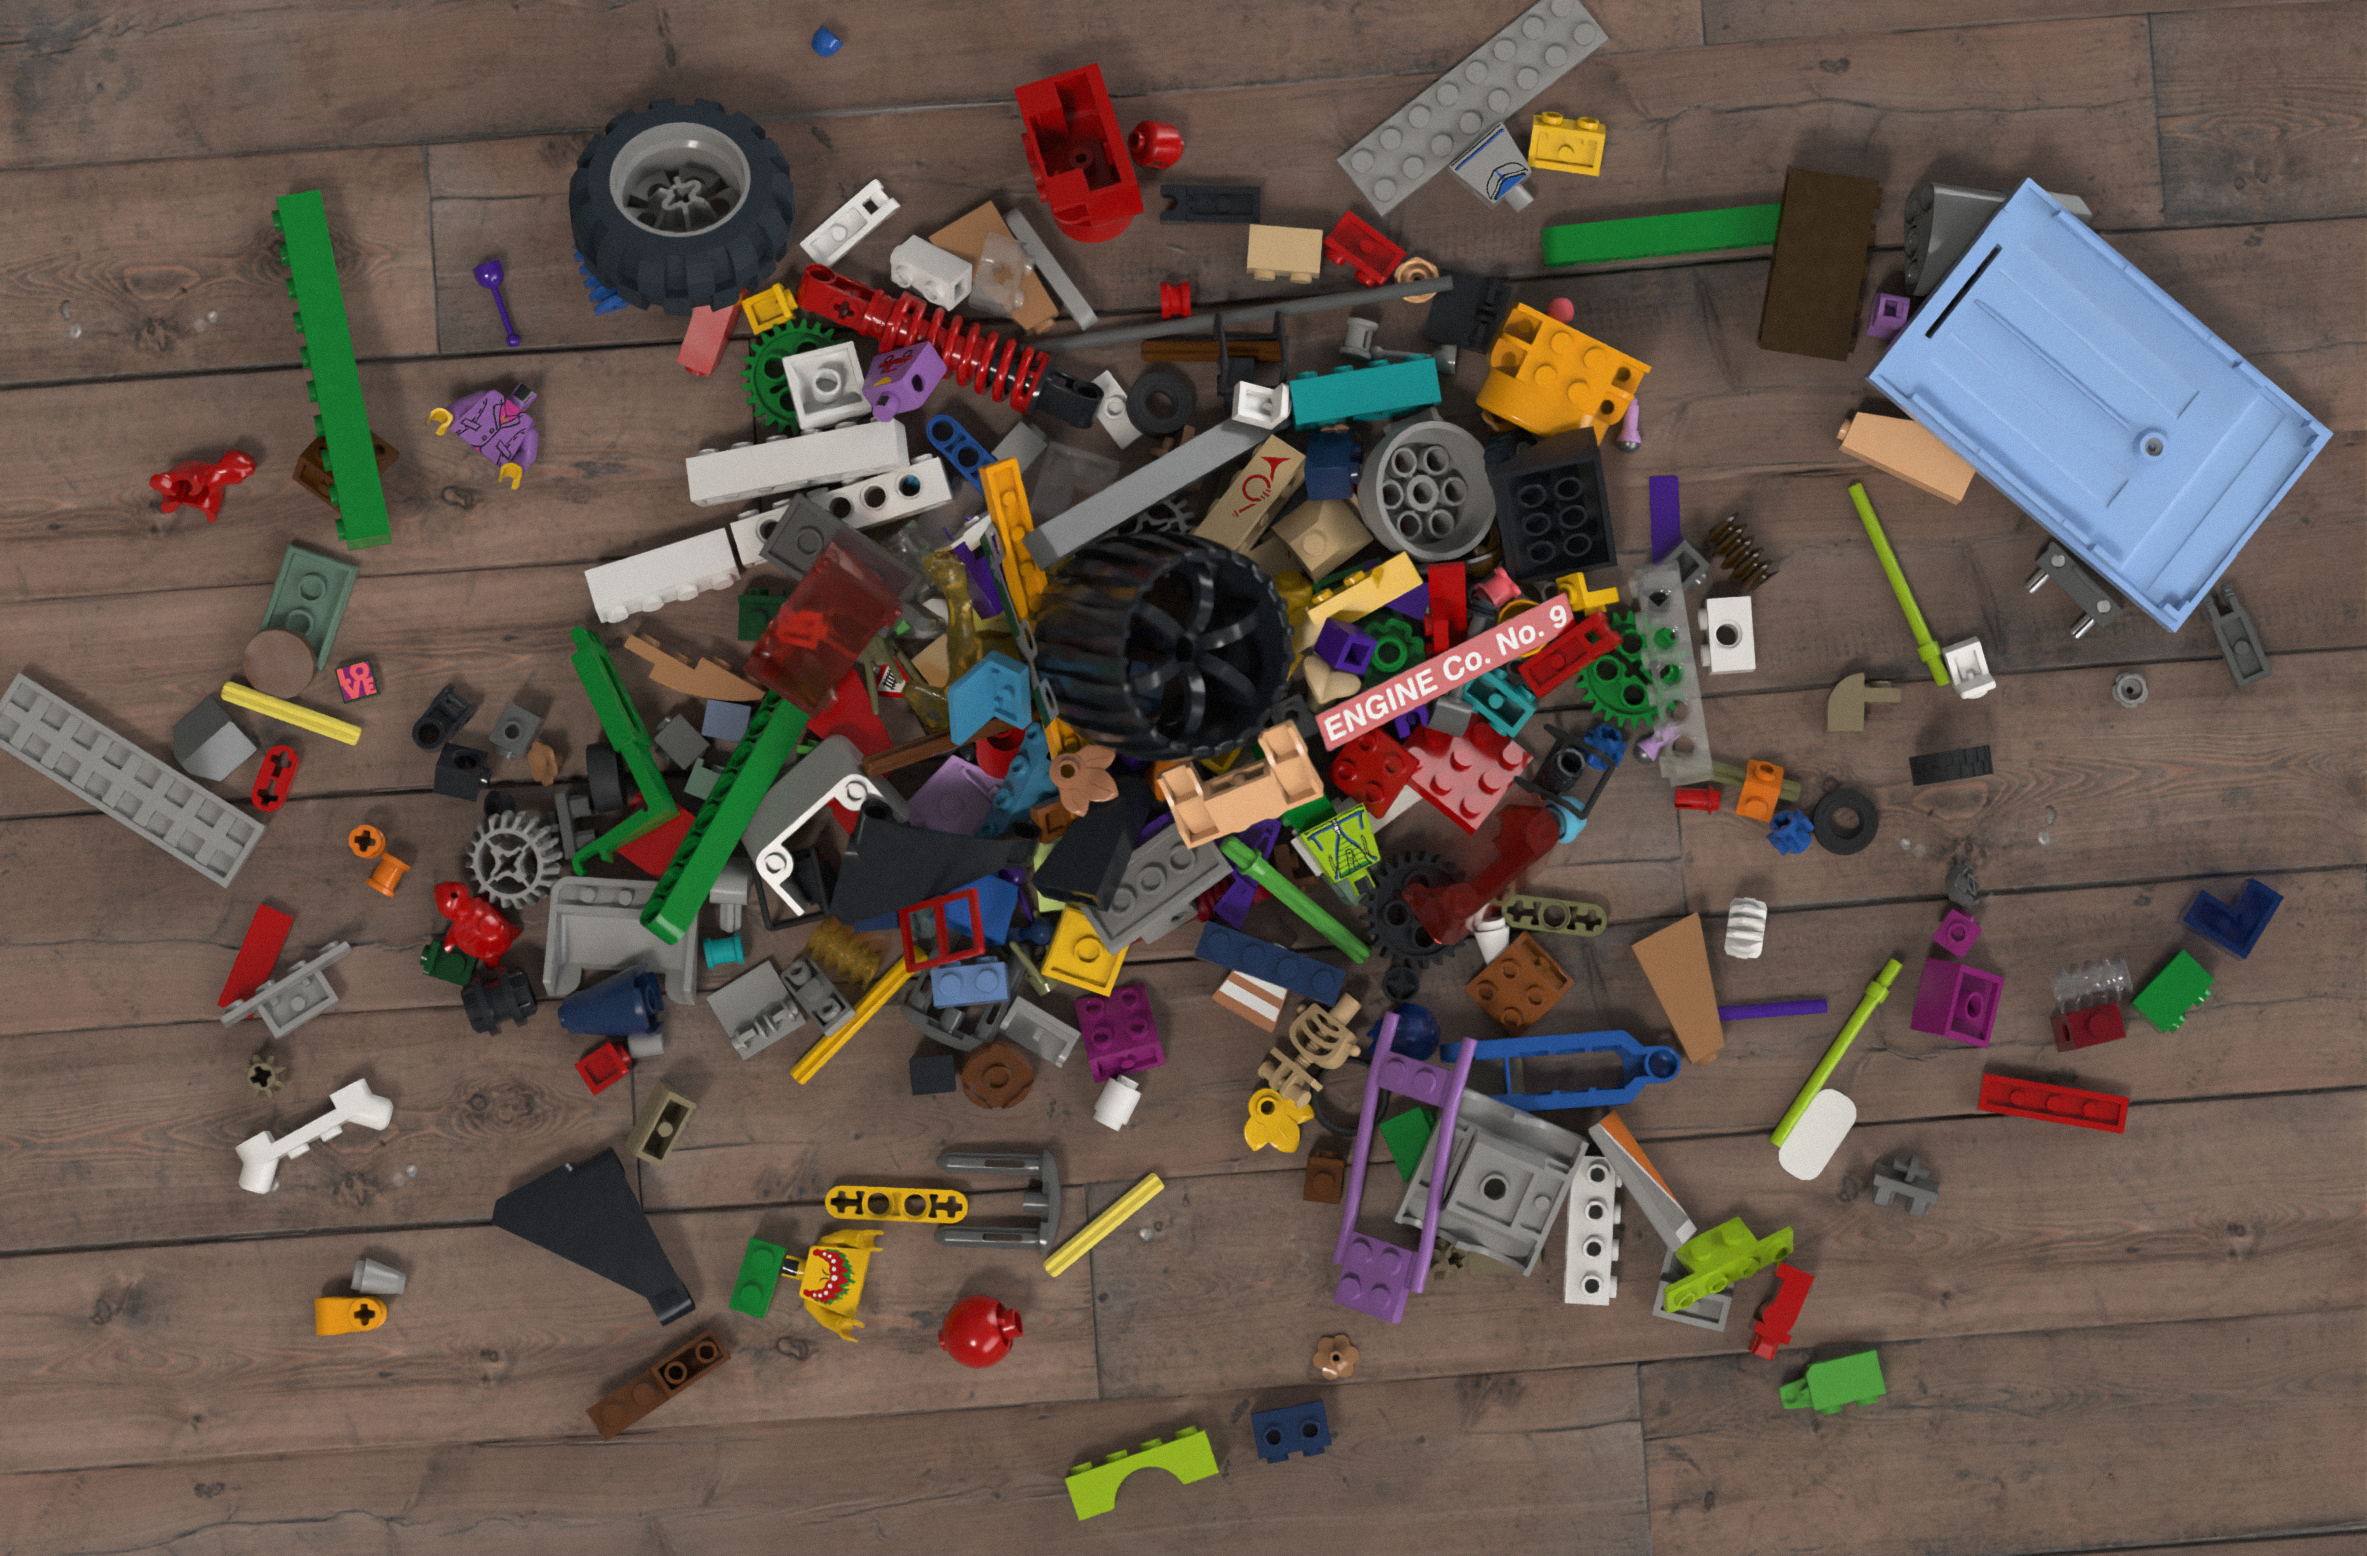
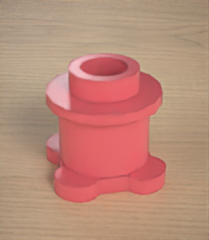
M1501 566L1494 569L1495 573L1492 575V578L1485 583L1474 585L1476 593L1473 595V598L1475 600L1482 598L1489 600L1491 605L1499 607L1498 611L1494 610L1493 613L1495 615L1500 612V607L1506 602L1519 600L1518 596L1521 594L1518 586L1510 579Z

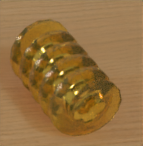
M829 917L819 924L801 954L803 955L812 948L811 961L813 962L825 956L823 968L826 970L838 964L836 976L840 978L849 971L848 983L854 985L862 979L861 992L864 993L883 963L880 961L882 949L879 948L871 955L868 954L869 941H865L859 947L855 946L858 934L853 933L847 939H844L845 926L841 925L836 930L831 931L833 919Z

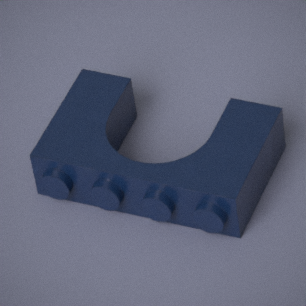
M1207 921L1194 958L1228 971L1233 970L1294 992L1299 997L1333 1008L1346 974V971L1210 921Z

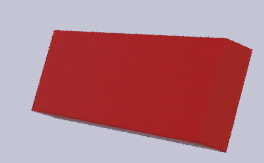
M259 904L219 998L218 1006L226 1008L239 999H242L245 1003L257 995L255 990L259 986L269 981L295 921L294 917ZM255 1012L246 1018L253 1019Z

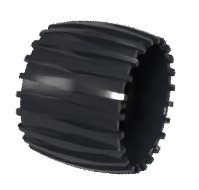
M1144 531L1128 533L1100 540L1095 545L1079 550L1075 553V557L1072 560L1058 567L1055 571L1057 576L1051 585L1044 587L1041 593L1044 598L1039 612H1034L1033 621H1036L1034 641L1037 647L1036 667L1034 668L1040 684L1045 678L1050 684L1058 707V715L1056 717L1089 742L1109 751L1145 761L1192 762L1205 760L1243 747L1246 740L1259 735L1265 730L1263 725L1271 715H1276L1281 708L1277 704L1281 699L1283 691L1289 690L1291 682L1287 681L1290 664L1295 662L1296 654L1291 653V635L1295 634V629L1293 625L1289 624L1286 609L1289 606L1286 599L1280 597L1277 592L1275 580L1259 569V564L1244 554L1217 541L1179 532ZM1171 570L1177 573V578L1181 583H1185L1190 593L1188 598L1192 607L1187 618L1182 622H1176L1162 610L1141 599L1145 591L1149 592L1154 586L1153 582L1161 574H1166ZM1132 616L1150 625L1140 626L1133 630L1132 633L1128 630ZM1129 638L1128 646L1125 647V639ZM1030 640V649H1033L1032 640ZM1128 660H1135L1153 666V668L1143 673L1126 677L1124 665H1128ZM1174 676L1178 677L1184 689V693H1179L1176 698L1178 702L1170 711L1162 713L1160 719L1156 722H1147L1142 716V709L1140 706L1135 705L1132 696L1154 689ZM1046 687L1047 701L1054 709L1051 693Z

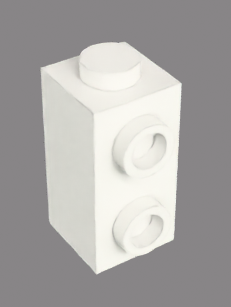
M912 235L906 242L898 245L893 250L890 257L891 281L948 311H951L972 292V264L915 235Z

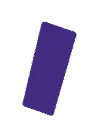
M1651 476L1649 478L1652 564L1681 537L1677 476Z

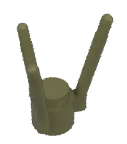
M874 631L862 638L865 649L859 654L865 667L870 702L874 715L880 713L873 661H875L877 666L888 664L897 683L902 684L904 679L894 660L897 656L931 703L936 701L928 685L901 649L897 638L892 639V636L885 639Z
M1038 909L1033 911L1035 920L1042 917ZM1013 940L1010 941L1009 946L1027 968L1023 979L1031 990L1035 989L1039 996H1043L1063 982L1040 973L1039 970L1044 958L1033 964L1018 944ZM1001 945L994 950L1007 962L1010 953Z

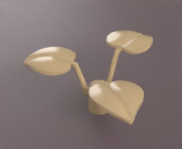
M1313 651L1314 654L1306 657L1302 666L1309 685L1304 702L1309 710L1321 714L1333 708L1337 698L1357 693L1361 682L1356 673L1333 667Z

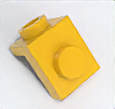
M780 283L774 284L771 289L742 301V306L756 336L760 335L761 332L765 333L772 330L774 324L779 327L786 324L787 320H796L793 310L798 308V304L795 301L793 292L790 288L784 290L783 285Z
M1582 572L1556 579L1558 595L1566 592L1572 613L1584 611L1585 617H1589L1601 610L1605 613L1607 612L1605 605L1619 601L1616 587L1588 592Z

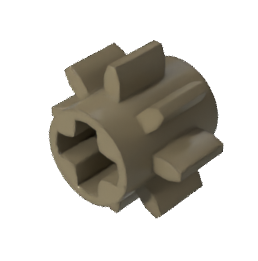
M254 1055V1065L251 1068H241L245 1073H248L247 1080L242 1082L241 1086H251L254 1088L253 1098H258L261 1092L265 1091L266 1095L273 1099L275 1098L274 1088L277 1086L286 1087V1084L280 1081V1074L284 1073L287 1069L286 1067L277 1068L273 1065L276 1056L270 1055L266 1063H262L261 1058L258 1055ZM260 1068L263 1071H271L272 1076L267 1079V1086L265 1083H257L256 1077L261 1075Z
M1441 1237L1435 1238L1433 1255L1428 1272L1434 1274V1281L1460 1280L1459 1271L1469 1267L1467 1264V1251L1455 1247Z

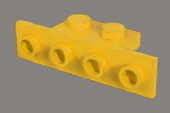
M1403 551L1365 573L1362 570L1354 572L1343 580L1344 585L1333 591L1330 588L1320 591L1311 598L1312 603L1288 616L1289 624L1293 625L1295 629V634L1291 635L1292 649L1295 654L1317 642L1327 617L1353 623L1423 584L1424 581L1407 552Z

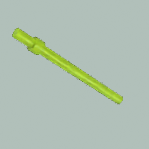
M1858 483L1848 488L1920 646L1917 651L1922 662H1927L1938 688L1952 682L1940 657L1943 654L1937 640H1932L1862 484Z
M1890 958L1876 981L1871 980L1864 990L1866 996L1768 1139L1771 1143L1779 1148L1782 1147L1877 1004L1884 1002L1890 993L1887 989L1903 967L1898 961Z

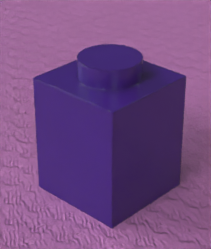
M1327 617L1313 651L1335 668L1364 675L1378 641L1356 624Z

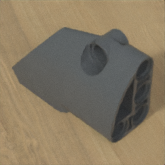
M1929 181L1908 197L1904 209L1905 288L1909 295L1927 297L2015 187H2003L1993 191ZM2047 192L2084 224L2093 216L2080 196ZM1994 247L1964 284L1965 290L1998 249ZM1961 288L1948 305L1953 306L1965 290Z

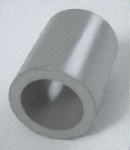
M662 1033L652 1037L628 1036L631 1058L665 1054Z

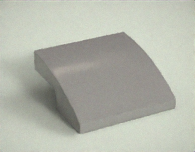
M1666 1246L1651 1314L1724 1332L1735 1282L1727 1285L1716 1294H1709L1695 1301L1686 1309H1679L1671 1314L1665 1311L1663 1288L1690 1275L1676 1257V1251L1672 1252Z

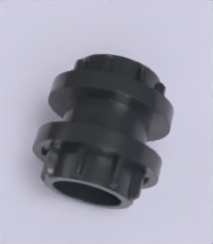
M507 964L498 966L497 972L499 977L487 982L481 973L471 976L472 983L463 986L461 990L463 1005L473 1030L478 1034L489 1031L492 1037L502 1033L500 1023L514 1019L517 1027L528 1024L527 1017L536 1014L538 1004L525 969L520 966L510 969Z

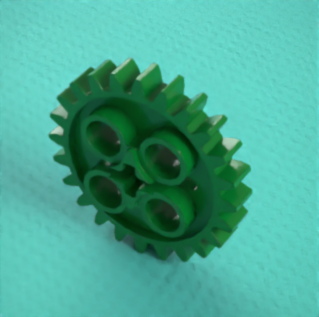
M802 319L799 328H794L791 320H787L785 331H781L774 324V336L772 337L761 332L760 335L764 344L759 346L751 343L750 346L756 353L755 357L744 356L743 358L751 366V370H744L740 373L742 377L750 379V383L741 386L743 392L753 393L745 402L748 406L759 405L754 413L756 419L767 415L765 426L768 429L777 422L779 423L778 433L780 435H783L787 428L791 427L794 438L798 437L800 433L796 411H786L782 408L783 398L791 394L789 386L784 387L776 394L770 393L772 388L788 383L786 374L784 372L777 379L770 378L766 375L767 366L774 361L782 362L784 357L799 354L801 349L808 345L821 349L846 343L844 338L835 342L832 341L835 335L833 328L822 334L821 322H817L812 330L808 329L806 319Z
M1628 610L1625 621H1621L1619 615L1613 613L1612 624L1609 627L1612 631H1617L1622 638L1625 635H1634L1639 639L1641 646L1637 653L1630 654L1625 652L1621 644L1615 650L1627 664L1631 665L1637 662L1640 665L1637 670L1638 674L1657 688L1656 693L1648 690L1637 676L1626 677L1624 675L1627 669L1626 666L1608 652L1575 674L1576 676L1583 677V681L1575 685V689H1586L1587 691L1581 702L1586 703L1592 700L1595 703L1590 712L1592 715L1603 710L1605 712L1603 723L1608 722L1612 716L1617 717V728L1622 727L1625 719L1630 721L1632 730L1637 728L1639 719H1643L1645 725L1651 727L1652 715H1655L1661 721L1665 720L1663 708L1666 707L1674 712L1677 707L1672 701L1673 697L1684 699L1686 696L1678 689L1679 686H1686L1691 683L1689 679L1682 676V672L1691 670L1692 665L1681 662V659L1689 654V650L1678 651L1677 649L1683 637L1671 639L1669 635L1674 627L1670 625L1664 630L1660 629L1661 617H1657L1652 624L1648 623V616L1645 611L1639 620H1635L1632 610ZM1596 632L1589 634V637L1592 639L1591 646L1600 640ZM1655 659L1663 661L1667 665V675L1660 679L1651 676L1648 670L1650 661ZM1607 661L1614 665L1616 675L1612 680H1603L1597 675L1596 668L1600 662ZM1629 686L1639 688L1643 695L1642 702L1639 705L1628 704L1623 696L1625 688Z

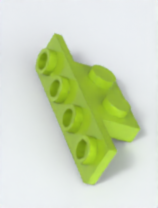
M1737 1216L1688 1240L1682 1247L1676 1250V1257L1690 1275L1663 1288L1665 1311L1671 1314L1679 1309H1686L1695 1301L1709 1294H1716L1727 1285L1741 1278L1751 1277L1759 1269L1773 1262L1783 1261L1793 1252L1792 1228L1788 1226L1757 1241L1740 1217Z

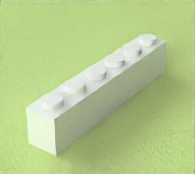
M872 417L870 418V423L857 425L856 422H844L835 425L836 430L822 432V429H808L801 431V436L788 439V436L785 435L766 438V443L753 445L752 442H741L733 444L731 446L732 450L719 452L718 449L700 450L697 452L696 457L686 458L691 502L701 507H708L910 468L905 425L894 418L890 422H882Z

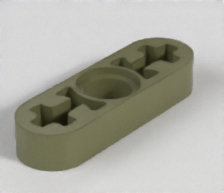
M1512 895L1503 902L1500 911L1501 916L1505 918V924L1518 929L1590 938L1601 934L1607 925L1605 911L1600 906L1589 903L1527 895ZM1515 901L1522 902L1523 909L1534 910L1533 902L1540 903L1541 905L1537 911L1538 925L1531 924L1532 916H1521L1519 922L1513 921V915L1507 913V908L1513 907ZM1555 905L1563 910L1564 921L1561 925L1552 927L1545 923L1543 913L1548 906ZM1569 907L1577 908L1575 916H1586L1588 910L1594 911V917L1600 919V925H1595L1592 931H1587L1586 924L1574 922L1575 930L1567 929L1571 919Z

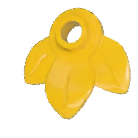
M1259 1088L1248 1099L1247 1108L1250 1116L1244 1125V1138L1253 1151L1261 1149L1269 1142L1273 1147L1282 1152L1293 1153L1297 1150L1300 1141L1298 1124L1314 1117L1313 1109L1309 1103L1303 1108H1298L1292 1099H1284L1278 1091L1272 1088ZM1265 1101H1271L1273 1104L1269 1112L1261 1111V1104Z

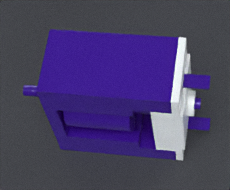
M989 511L979 516H967L964 527L952 536L946 527L941 528L948 537V541L935 550V553L981 620L997 616L1004 611L979 540L991 523ZM992 532L991 535L993 545L996 552L999 554L997 542L993 537L994 532ZM977 547L983 554L978 559L971 552ZM1001 562L1000 565H999V567H1000V570H1001L1003 579H1004V581H1005V584H1006V587H1007V590H1008V593H1009L1007 581H1006V578H1005V574H1004V570H1003V566H1002V562ZM1058 563L1045 570L1046 578L1058 569Z

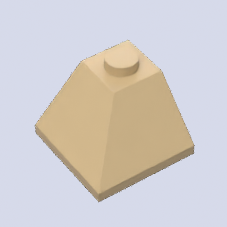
M1307 499L1271 527L1273 533L1315 584L1374 540L1342 499L1309 501Z

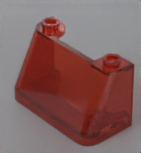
M831 539L757 640L742 670L816 720L822 710L826 713L832 710L840 698V695L835 692L839 683L876 632L881 630L884 625L891 628L903 611L899 608L901 599L844 546Z
M1507 804L1497 812L1495 816L1501 821V830L1499 836H1496L1492 842L1501 856L1468 884L1457 883L1449 886L1447 889L1444 886H1437L1435 889L1430 890L1421 883H1413L1401 893L1433 940L1445 945H1454L1462 941L1544 870L1559 839V827L1547 807Z

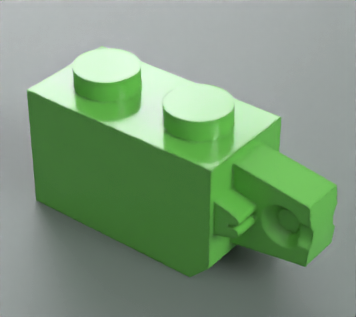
M1874 1349L1807 1364L1802 1372V1378L1778 1387L1783 1409L1810 1407L1814 1411L1820 1409L1821 1415L1843 1411L1842 1404L1856 1401L1857 1407L1879 1402L1878 1395L1886 1393L1877 1353Z

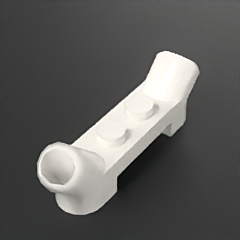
M365 1078L329 1095L336 1109L289 1135L275 1141L270 1131H263L235 1147L237 1154L243 1162L238 1180L239 1185L243 1189L260 1194L269 1192L279 1159L286 1155L291 1160L310 1150L308 1146L310 1142L320 1137L323 1142L336 1137L343 1132L340 1126L347 1122L379 1131L388 1127L394 1107L391 1100L372 1094Z

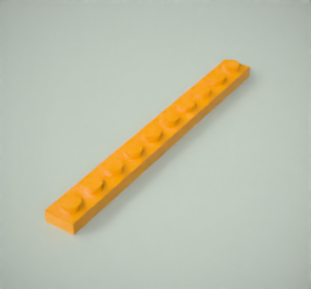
M1007 457L978 468L991 522L996 528L1003 548L1004 559L1002 566L1019 625L1026 618L1034 638L1036 621H1033L1034 612H1039L1044 598L1041 593L1044 587L1048 586L1045 570L1040 571L1021 542L1024 536L1034 530L1017 458ZM996 538V542H997V546H998V550H999V554H1000L999 543H998V540H997V538ZM1025 627V636L1027 643L1030 647V640H1032L1028 629ZM1034 658V659L1032 660V662H1033L1034 667H1036V665H1035V658ZM1057 717L1046 729L1044 728L1052 761L1063 753L1076 754L1088 745L1086 739L1075 733L1074 729L1062 723ZM1066 764L1061 767L1060 773L1064 778H1071L1075 773V769L1072 765ZM1070 812L1071 820H1076L1078 816Z

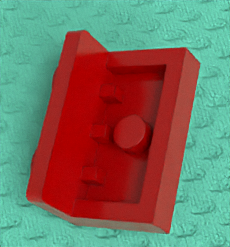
M1349 210L1322 243V247L1327 250L1324 253L1325 257L1339 267H1342L1343 264L1349 266L1356 272L1353 277L1367 288H1372L1373 285L1376 287L1384 286L1407 254Z

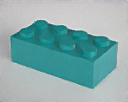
M1414 354L1404 357V362L1390 365L1389 360L1386 359L1367 363L1368 368L1354 371L1353 366L1348 365L1331 369L1332 374L1317 377L1316 371L1296 374L1295 380L1289 381V398L1292 400L1291 412L1295 434L1320 430L1325 425L1334 426L1339 422L1352 425L1414 415L1430 407H1435L1438 411L1442 400L1435 358L1426 359L1425 354Z

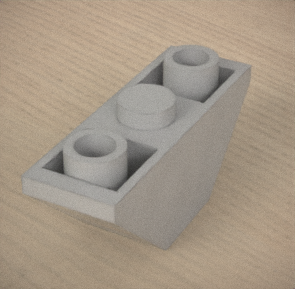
M807 952L779 975L780 979L828 1038H832L859 1015Z

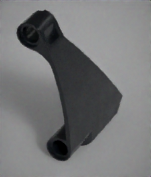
M868 799L861 804L854 831H851L829 911L843 926L937 897L1000 869L1027 868L1033 863L1042 835L1041 828L1035 822L1028 819H1016L1010 823L1004 833L992 837L931 830L891 821L893 809L890 805L881 800Z
M612 1146L579 1163L571 1162L564 1164L496 1200L491 1224L647 1298L663 1327L696 1310L695 1303L688 1289L673 1269L625 1177L626 1172Z

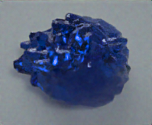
M1404 1003L1402 1006L1391 1010L1390 1012L1398 1014L1400 1017L1390 1051L1421 1061L1429 1059L1440 1045L1442 1032L1433 1013L1425 1007L1410 1003ZM1384 1017L1379 1019L1375 1026L1366 1033L1367 1037L1373 1039L1368 1049L1369 1054L1374 1055Z

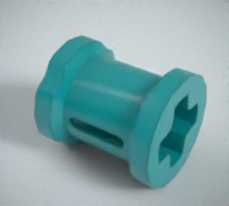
M734 932L732 937L711 940L710 937L703 938L708 970L715 969V965L736 961L739 965L745 964L740 932Z

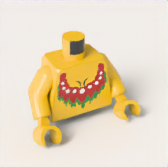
M843 1229L821 1237L817 1245L810 1246L807 1259L786 1255L781 1276L802 1281L799 1297L804 1298V1308L819 1324L838 1333L842 1339L857 1343L858 1339L852 1337V1328L855 1325L864 1328V1323L854 1318H856L871 1252H881L883 1248L875 1247L873 1240L875 1235H884L882 1230Z

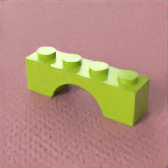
M1196 1425L1176 1431V1439L1162 1443L1161 1437L1141 1443L1142 1451L1127 1455L1126 1449L1106 1455L1107 1463L1092 1467L1091 1461L1071 1467L1072 1475L1066 1476L1065 1481L1079 1521L1113 1510L1119 1485L1130 1473L1140 1468L1159 1467L1166 1469L1177 1476L1184 1485L1219 1473L1205 1429L1197 1431Z

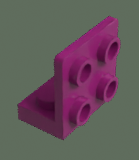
M1140 982L1112 990L1109 997L1096 994L1074 1001L1076 1015L1095 1083L1106 1081L1109 1077L1117 1078L1119 1074L1124 1076L1166 1064L1144 983Z

